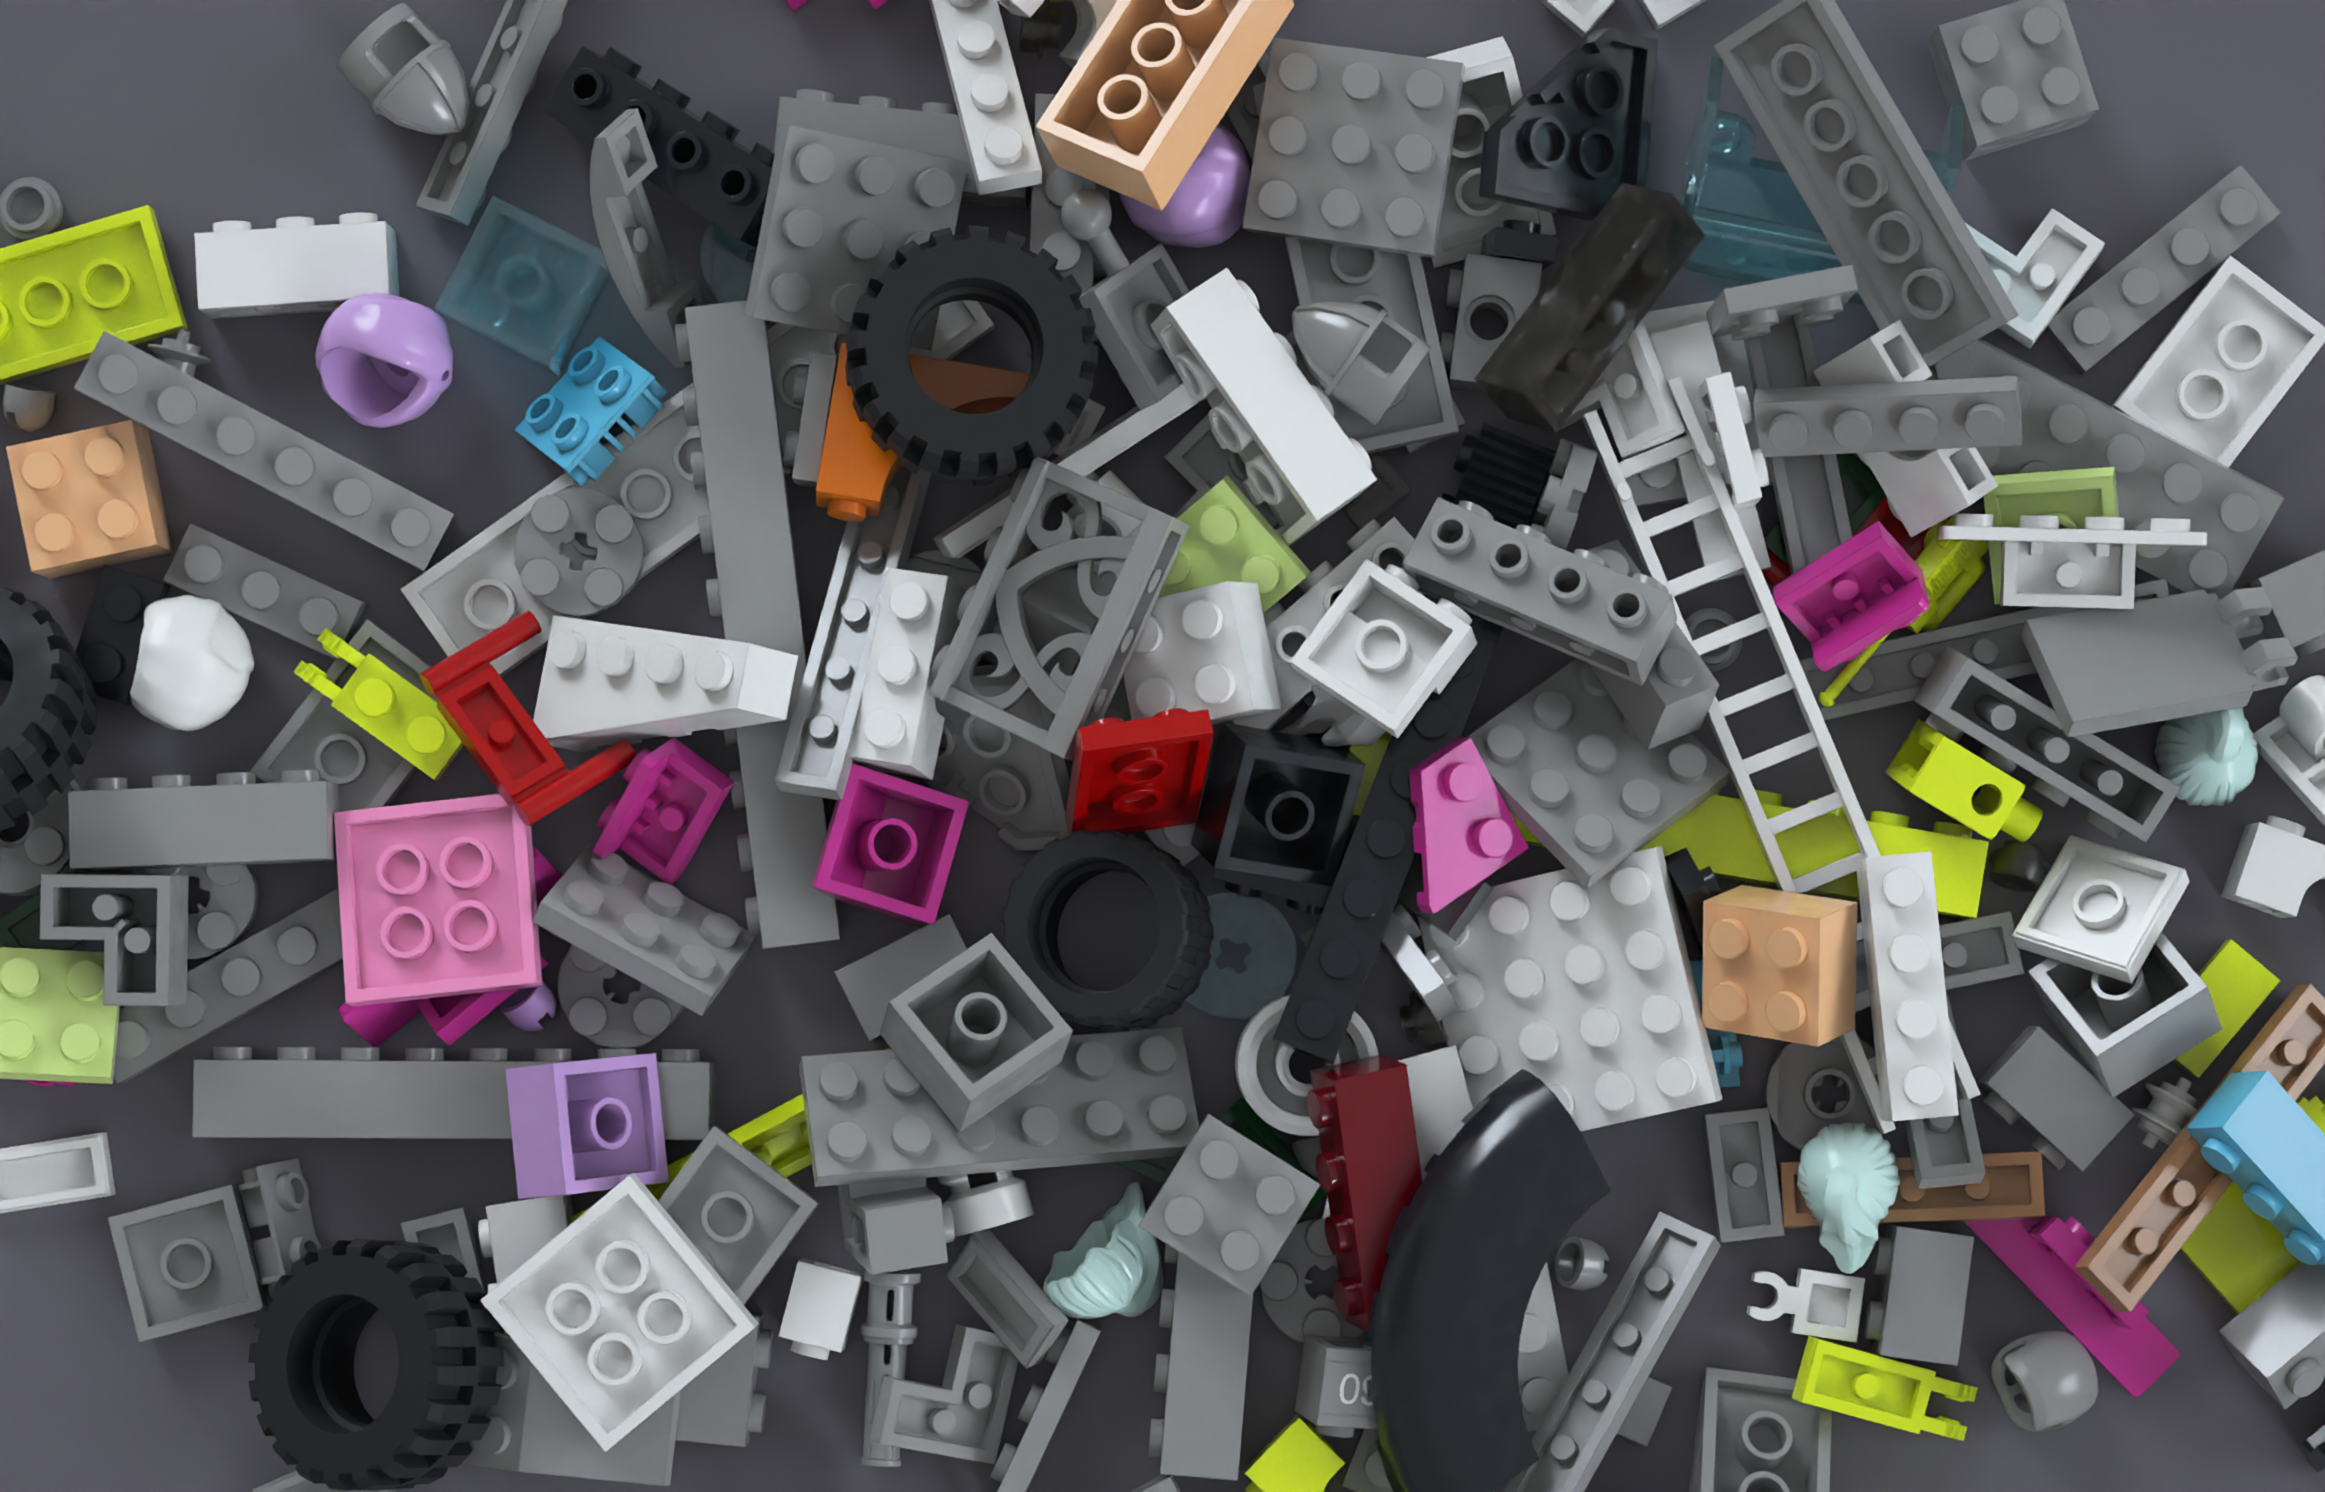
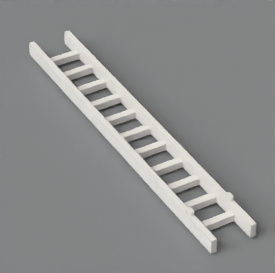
M1679 375L1668 380L1667 385L1686 430V435L1618 463L1597 411L1594 410L1584 414L1582 420L1594 449L1598 451V459L1646 574L1661 582L1668 589V593L1672 595L1677 616L1676 623L1698 655L1701 656L1765 629L1769 632L1786 674L1719 702L1715 696L1706 717L1727 768L1731 771L1730 775L1778 890L1801 894L1855 872L1856 860L1881 855L1717 466L1715 455L1709 447ZM1693 451L1710 495L1643 522L1632 497V491L1625 479ZM1718 511L1735 554L1667 581L1650 537ZM1743 570L1760 613L1692 640L1675 597ZM1793 690L1810 733L1742 760L1725 717ZM1817 747L1835 792L1767 820L1749 775ZM1842 807L1860 852L1792 879L1774 834ZM1862 921L1857 923V941L1863 939ZM1869 989L1856 993L1855 1012L1869 1007ZM1949 1019L1955 1079L1963 1098L1971 1099L1981 1095ZM1855 1029L1841 1035L1840 1039L1879 1132L1885 1134L1895 1130L1894 1122L1882 1120L1879 1086L1874 1076L1877 1074L1876 1056L1867 1059Z

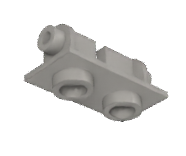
M299 1158L242 1171L244 1184L238 1185L249 1229L269 1225L271 1237L252 1241L260 1275V1285L267 1284L269 1293L282 1275H294L290 1268L297 1260L308 1252H318L321 1248V1244L316 1237L308 1202L309 1189L302 1175Z

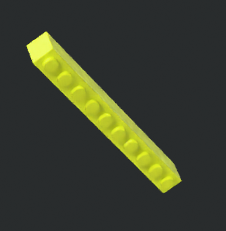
M1387 731L1372 745H1349V751L1366 764L1353 815L1360 816L1392 736ZM1755 790L1767 820L1795 809L1782 806L1783 795ZM1719 791L1638 850L1662 846L1664 856H1667L1686 847L1698 870L1710 866L1715 877L1777 887L1741 799L1719 796ZM1842 807L1774 834L1792 879L1860 852ZM1871 811L1870 821H1867V824L1881 856L1931 851L1938 915L1960 919L1977 918L1989 842L1971 839L1973 830L1965 825L1935 822L1933 832L1908 828L1909 816ZM1511 813L1526 844L1545 847ZM1857 871L1806 892L1860 901Z

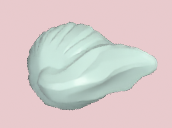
M2243 707L2166 720L2164 726L2159 729L2156 739L2157 746L2154 749L2157 765L2159 766V774L2181 787L2176 797L2180 800H2186L2188 805L2224 806L2225 803L2229 804L2232 802L2236 794L2251 784L2255 775L2258 750L2257 741L2249 729V722L2244 717Z
M1843 1123L1825 1126L1802 1149L1801 1162L1798 1167L1797 1184L1805 1199L1806 1206L1810 1209L1811 1215L1815 1217V1221L1820 1226L1819 1242L1834 1257L1838 1268L1847 1274L1854 1273L1868 1259L1875 1242L1879 1240L1878 1224L1889 1213L1888 1207L1894 1204L1901 1181V1176L1898 1174V1165L1895 1162L1896 1156L1890 1151L1891 1144L1888 1140H1883L1882 1134L1876 1129H1868L1866 1123Z
M1138 1181L1128 1184L1120 1202L1109 1208L1102 1219L1092 1222L1072 1250L1059 1251L1053 1255L1051 1271L1044 1280L1043 1291L1064 1315L1080 1319L1100 1318L1112 1313L1136 1317L1148 1311L1160 1297L1163 1285L1161 1254L1156 1237L1139 1227V1223L1146 1211L1141 1184Z

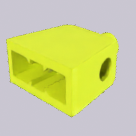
M1920 719L1917 720L1885 771L1890 778L1913 795L1990 840L1997 835L1999 830H2002L2023 843L2035 832L2043 816L2042 809L2021 797L2026 786L2025 784L1968 748L1930 727ZM1981 786L1978 795L1972 799L1975 790Z

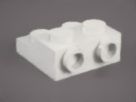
M1366 559L1290 660V663L1295 671L1398 739L1430 694L1434 691L1440 695L1475 648L1477 641L1472 627L1469 626L1472 623V619L1460 607L1444 598H1441L1435 604L1417 592L1420 585L1402 569L1389 564L1383 570Z

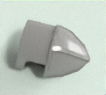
M400 3L379 16L357 36L340 57L337 69L370 102L372 110L376 114L385 116L398 126L430 135L459 134L464 130L470 104L464 71L452 52L451 45L446 40H441L407 3Z
M1323 301L1297 306L1292 313L1294 336L1308 373L1324 390V394L1327 397L1331 395L1370 424L1376 426L1431 346L1387 317L1388 312L1384 309L1379 311L1359 302Z

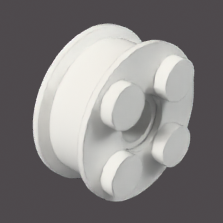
M1287 995L1262 1007L1246 1024L1239 1038L1235 1053L1236 1080L1245 1101L1266 1123L1285 1133L1298 1136H1318L1319 1131L1311 1122L1307 1108V1094L1310 1090H1313L1312 1082L1301 1083L1293 1078L1289 1070V1059L1295 1050L1272 1041L1290 996ZM1355 1011L1333 1065L1378 1055L1376 1042L1369 1027ZM1324 1062V1067L1332 1066V1064Z

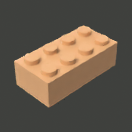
M1118 0L1035 126L1055 164L1060 168L1163 211L1294 7L1293 0Z

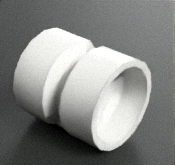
M1013 1170L993 1172L994 1182L970 1188L967 1174L938 1177L939 1184L951 1188L952 1194L945 1203L949 1204L952 1211L955 1237L1034 1215L1026 1181L1014 1177Z

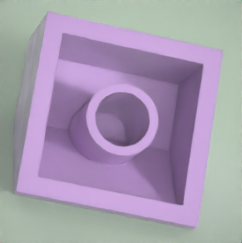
M656 1053L505 1069L518 1199L610 1190L633 1172L644 1185L669 1182Z

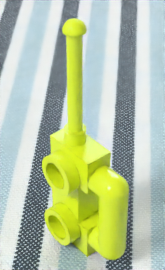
M1954 515L1950 519L1946 518L1933 525L1928 530L1924 539V550L1915 560L1917 565L1923 570L1929 600V608L1921 613L1912 624L1907 626L1908 629L1916 634L1920 630L1924 632L1936 630L1985 571V562L1982 556L1989 549L1987 541L1937 540V527L1954 526ZM1889 634L1866 647L1858 657L1846 665L1825 692L1820 691L1818 698L1823 706L1831 707L1836 704L1834 701Z

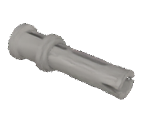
M863 1269V1280L869 1282L867 1321L860 1324V1334L863 1335V1341L869 1343L861 1464L875 1467L901 1466L902 1460L900 1458L901 1448L879 1444L869 1438L883 1376L888 1375L889 1377L905 1380L907 1345L913 1344L914 1338L918 1336V1327L912 1324L914 1285L921 1282V1272L905 1269L871 1275L866 1269ZM892 1289L894 1291L893 1315L889 1317L887 1316L888 1291ZM885 1344L891 1345L890 1360L884 1359Z

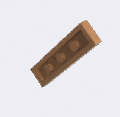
M2037 1151L1982 1154L1986 1171L1982 1183L1917 1189L1911 1157H1896L1895 1162L1898 1165V1174L1901 1176L1900 1185L1898 1186L1894 1204L1888 1207L1889 1213L1880 1220L1878 1225L2045 1218L2042 1153ZM1780 1162L1784 1229L1820 1227L1815 1221V1217L1811 1215L1810 1209L1806 1206L1805 1199L1797 1184L1800 1162Z

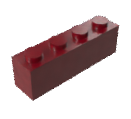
M1384 1055L1310 1070L1313 1090H1310L1307 1094L1308 1113L1314 1127L1319 1131L1322 1152L1316 1156V1172L1322 1189L1327 1192L1330 1216L1326 1217L1324 1223L1325 1236L1331 1252L1336 1255L1339 1279L1335 1280L1333 1284L1335 1304L1340 1315L1345 1318V1321L1367 1333L1374 1291L1379 1292L1383 1272L1389 1254L1385 1253L1391 1231L1403 1206L1409 1207L1415 1193L1422 1184L1407 1065Z

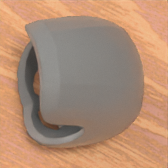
M2047 1330L2014 1340L1998 1352L1992 1363L1991 1374L1993 1383L2001 1397L2007 1414L2014 1423L2028 1431L2047 1432L2073 1422L2092 1407L2099 1393L2098 1376L2092 1358L2075 1336L2064 1331ZM2007 1367L2016 1378L2012 1386H2009L2005 1379ZM2021 1394L2027 1400L2031 1413L2022 1411L2014 1401L2016 1395Z

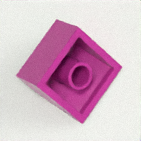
M852 763L842 801L836 800L811 888L852 907L906 924L934 925L970 801Z

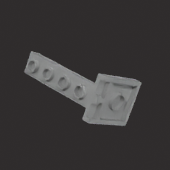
M1852 264L1722 290L1706 312L1712 337L1731 334L1734 341L1744 340L1754 394L1755 389L1821 386L1813 373V370L1818 368L1810 327L1834 321L1833 315L1843 311V306L1858 291L1854 266ZM1836 454L1767 457L1791 575L1852 538Z

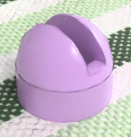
M543 981V986L519 988L499 1005V1010L520 1030L528 1032L540 1031L543 1027L538 1021L545 1015L553 1020L556 1015L555 997Z

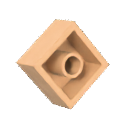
M133 420L6 447L31 572L48 579L104 568V565L113 566L173 553L149 430Z
M1740 885L1704 900L1703 1027L1816 1047L1854 1030L1858 902Z

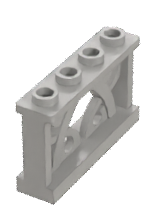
M1038 457L1033 460L1030 467L1022 469L1014 482L1011 491V501L1014 502L1004 526L997 527L987 542L984 551V560L987 564L977 586H971L960 602L957 612V619L960 621V624L951 644L945 645L933 662L930 678L934 682L930 688L929 695L1028 740L1051 753L1073 761L1078 728L1087 727L1091 723L1104 718L1190 525ZM1063 494H1071L1080 500L1086 513V529L1083 538L1075 539V524L1072 518L1064 511H1061L1063 515L1062 525L1057 530L1048 531L1044 527L1043 519L1052 499ZM1101 503L1143 521L1136 538L1100 536L1102 530ZM1032 544L1040 549V551L1027 557ZM1102 560L1098 570V577L1102 578L1108 572H1113L1117 577L1115 585L1108 595L1100 596L1094 589L1093 570L1095 561ZM1078 564L1077 584L1079 593L1086 607L1099 619L1092 634L1076 632L1062 635L1049 642L1037 653L1025 620L1022 592L1045 576ZM998 619L1002 635L992 633ZM1074 649L1079 654L1080 662L1074 675L1068 676L1065 674L1062 667L1063 662L1061 661L1055 665L1051 674L1047 670L1050 663L1062 652ZM987 652L995 654L998 660L996 670L987 677L995 679L1004 678L1010 675L1016 668L1021 675L1010 690L995 697L982 695L973 682V675L982 655ZM1032 690L1036 697L1055 714L1049 730L1007 710L1014 707Z

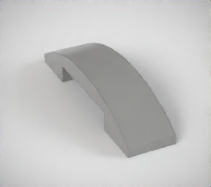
M638 108L627 109L595 138L590 162V197L597 236L612 278L635 320L651 342L675 368L686 367L690 362H679L675 324L686 323L685 307L705 305L697 281L675 280L642 185V181L658 166Z

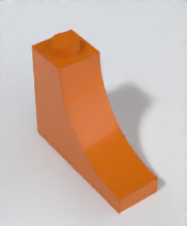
M841 343L816 486V506L827 508V515L835 519L861 522L865 520V515L880 516L888 487L901 467L899 465L901 457L890 448L883 452L871 439L873 431L866 421L860 422L852 405L854 400L852 388L847 386L846 380L847 343ZM910 354L913 376L920 388L938 404L953 411L966 414H985L1004 408L1022 392L1030 377L1028 373Z

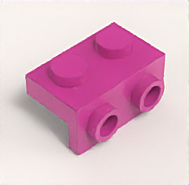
M1879 521L1772 587L1775 604L1810 641L1814 663L1822 672H1827L1842 662L1855 659L1866 647L1895 629L1909 626L1921 613L1929 608L1923 570Z
M676 738L670 739L652 752L647 748L643 749L629 764L623 776V779L629 784L622 797L615 798L601 815L597 827L603 832L592 851L601 859H605L617 849H621L668 884H672L682 877L734 784L733 780Z

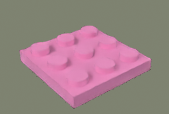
M501 794L334 812L346 1004L362 1006L543 986L538 925L532 922L537 911L531 825L527 826L524 824L515 806L509 807Z

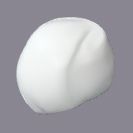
M182 595L157 600L148 605L144 611V626L140 637L139 655L130 691L134 707L148 719L170 730L195 731L205 728L226 716L244 694L249 676L254 669V658L244 629L222 607L221 603L211 599Z

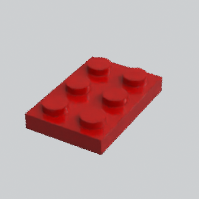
M1173 708L1159 712L1151 718L1123 721L1120 718H1104L1091 723L1087 727L1078 728L1065 817L1068 834L1071 835V832L1084 829L1089 831L1109 829L1125 834L1196 823L1213 737V728L1208 709L1188 712L1185 709Z

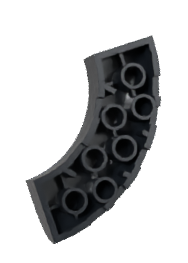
M1521 1069L1489 1093L1461 1120L1465 1125L1440 1155L1433 1154L1424 1168V1171L1428 1173L1415 1193L1409 1207L1403 1206L1385 1249V1253L1389 1254L1383 1272L1379 1292L1374 1291L1369 1314L1367 1341L1372 1344V1380H1367L1368 1400L1373 1402L1379 1435V1439L1375 1441L1386 1477L1393 1492H1492L1539 1460L1525 1424L1518 1387L1519 1342L1525 1312L1539 1275L1559 1241L1571 1226L1592 1205L1611 1192V1189L1569 1112L1557 1096L1538 1077L1524 1069Z

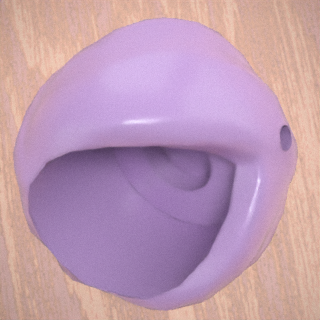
M1219 123L1163 211L1121 193L1118 194L1130 221L1155 240L1166 245L1199 248L1215 246L1229 239L1243 224L1251 176L1250 161L1242 143L1227 127Z
M386 293L363 294L342 303L333 311L321 331L315 358L316 367L321 375L322 388L325 394L337 403L353 420L364 426L381 429L414 420L432 407L442 392L448 389L452 382L453 350L446 323L438 313L419 303Z

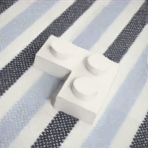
M2053 208L2017 256H2014L1966 224L2019 315L1999 327V329L2028 349L2039 338L2102 252L2105 242Z
M1627 314L1528 370V378L1548 428L1562 430L1582 419L1584 414L1602 408L1621 458L1629 459L1656 448L1686 431L1641 316Z

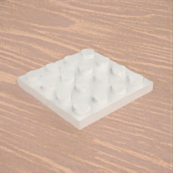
M1662 846L1633 852L1624 862L1588 889L1567 869L1491 886L1493 890L1456 941L1417 916L1426 954L1435 949L1456 979L1447 988L1459 1008L1442 1019L1447 1045H1456L1473 1109L1489 1093L1521 1069L1527 1070L1538 1077L1557 1096L1580 1131L1723 1100L1706 1028L1702 1024L1700 1002Z

